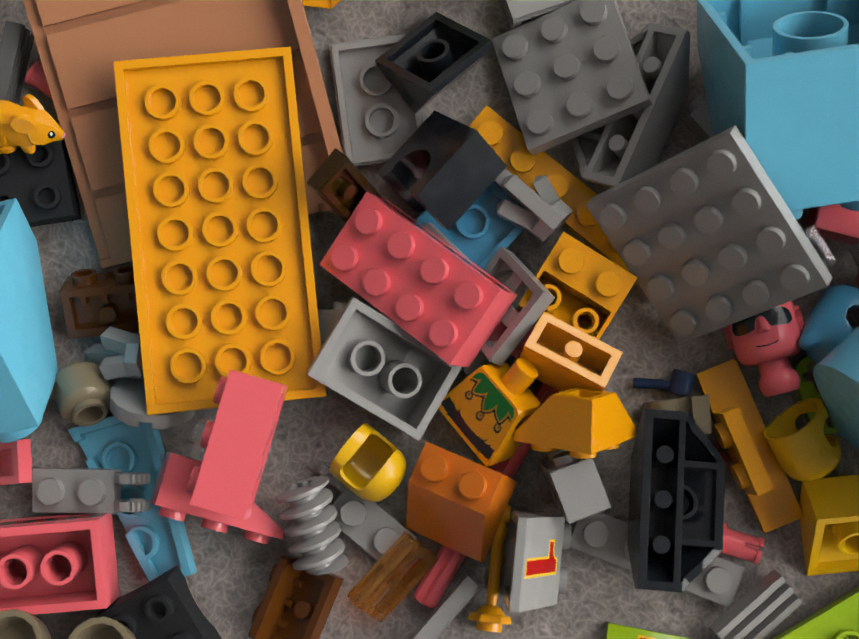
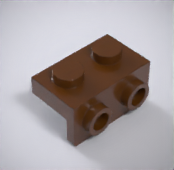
M281 556L279 562L270 573L269 586L262 603L254 611L252 627L248 637L251 639H319L344 579L333 573L312 575L307 573L306 570H294L292 563L299 558Z

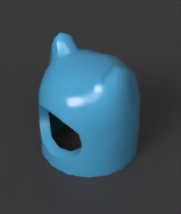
M832 285L825 289L806 318L799 339V346L805 350L809 359L816 364L856 329L850 326L846 315L849 309L859 308L858 288L847 285Z

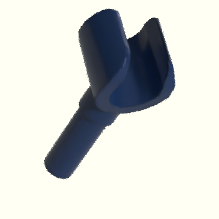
M673 369L670 381L664 379L633 378V388L657 389L678 396H685L691 392L695 375L679 369Z

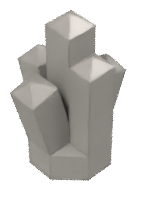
M504 169L493 181L516 203L514 204L506 199L497 203V216L531 233L542 244L547 242L572 214L573 210L559 198L547 176L538 175L535 177L532 184L535 191L518 176L512 175L507 169Z
M110 326L100 335L102 344L95 343L85 352L90 362L100 365L99 370L105 380L115 378L144 379L140 334Z

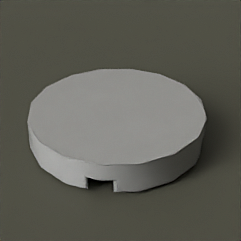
M123 378L117 381L111 388L110 411L116 419L132 427H139V422L151 423V429L163 430L178 427L191 420L195 415V410L147 415L144 379Z

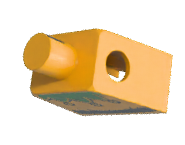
M518 358L511 367L505 362L502 366L495 363L483 365L447 393L438 410L486 467L509 460L519 447L521 442L514 441V432L541 406L540 401L528 388L538 377V371L531 362L524 358Z

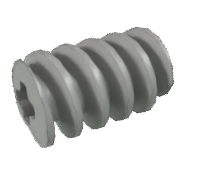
M323 475L296 481L289 485L286 491L275 497L277 503H290L291 506L280 513L281 520H294L295 524L284 530L285 536L298 537L299 539L288 546L289 553H302L303 557L292 563V567L294 570H306L307 573L312 575H324L339 571L349 562L347 556L342 554L345 549L344 542L338 538L341 532L340 525L333 521L337 516V511L334 506L329 504L333 499L330 489L324 488L328 484L329 478Z

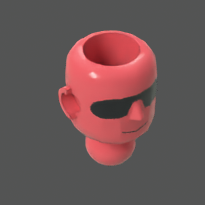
M793 300L723 327L728 350L733 349L737 360L742 365L747 367L758 366L761 375L758 387L766 398L795 391L800 387V376L791 367L789 357L801 351L799 339L804 327V321L799 305L794 306Z

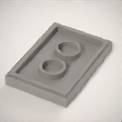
M408 34L329 44L343 152L356 168L385 165L424 122L423 108L415 114L375 63L378 57Z

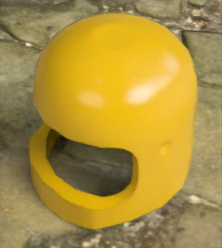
M807 398L798 401L776 416L764 430V437L780 467L788 476L797 481L806 482L820 479L833 471L841 459L839 439L834 435H824V423L829 417V413L823 401L819 398ZM816 412L814 418L806 426L797 430L795 422L798 416L804 413Z
M364 423L340 449L332 461L328 472L361 499L368 502H379L390 496L400 485L406 474L407 463L403 453L371 425Z

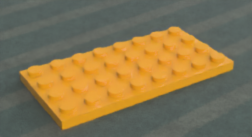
M291 46L113 61L147 415L218 408L219 404L213 402L215 390L221 377L227 378L230 369L287 385L288 389L284 401L326 396L325 385L306 374L321 349V338Z

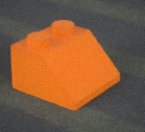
M426 441L408 481L406 528L483 563L517 482L500 472Z

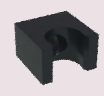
M434 110L377 173L410 208L416 210L423 206L440 226L449 231L507 165L476 129Z

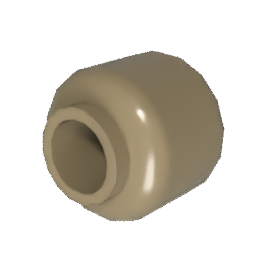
M77 361L69 364L56 375L53 393L58 411L64 420L79 426H92L105 419L110 412V392L112 386L110 379L105 380L100 372V365L94 362Z

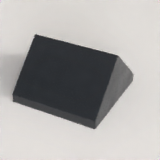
M435 12L378 57L375 63L416 114L475 66L494 46L491 39Z

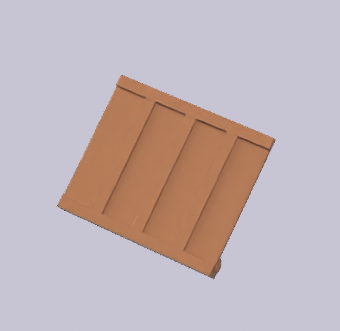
M23 0L60 127L66 134L64 138L98 251L101 269L132 261L113 61L291 46L308 215L330 211V214L335 213L306 183L335 148L341 152L342 148L302 0Z

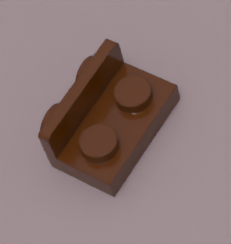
M133 265L121 266L113 272L97 273L95 269H81L73 272L66 278L59 293L68 338L100 336L110 326L131 333H139Z

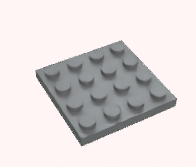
M736 125L592 197L586 204V207L629 271L638 277L637 283L678 344L685 343L828 287L833 278Z

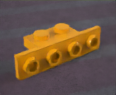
M730 359L695 374L703 395H709L710 412L716 423L713 425L715 437L721 448L727 449L733 463V465H730L731 474L739 489H744L762 532L767 533L802 518V510L786 473L780 467L764 437L766 427L738 362L735 359Z

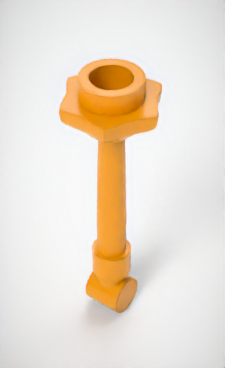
M509 505L491 543L486 604L480 606L476 611L470 612L468 615V620L476 621V630L501 633L502 624L511 625L510 616H507L497 606L505 540L507 541L508 527L506 525L509 523L511 506Z

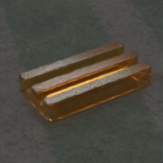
M405 531L349 591L347 596L352 604L379 622H382L439 559L431 549H426L421 542L413 540L412 536ZM419 556V559H418V560L407 570V572L402 576L401 574H402V573L408 568V566ZM388 588H390V590L384 595V597L374 606L373 604L384 594V592Z

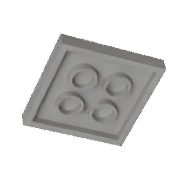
M576 0L492 39L527 149L532 155L653 105L616 0Z

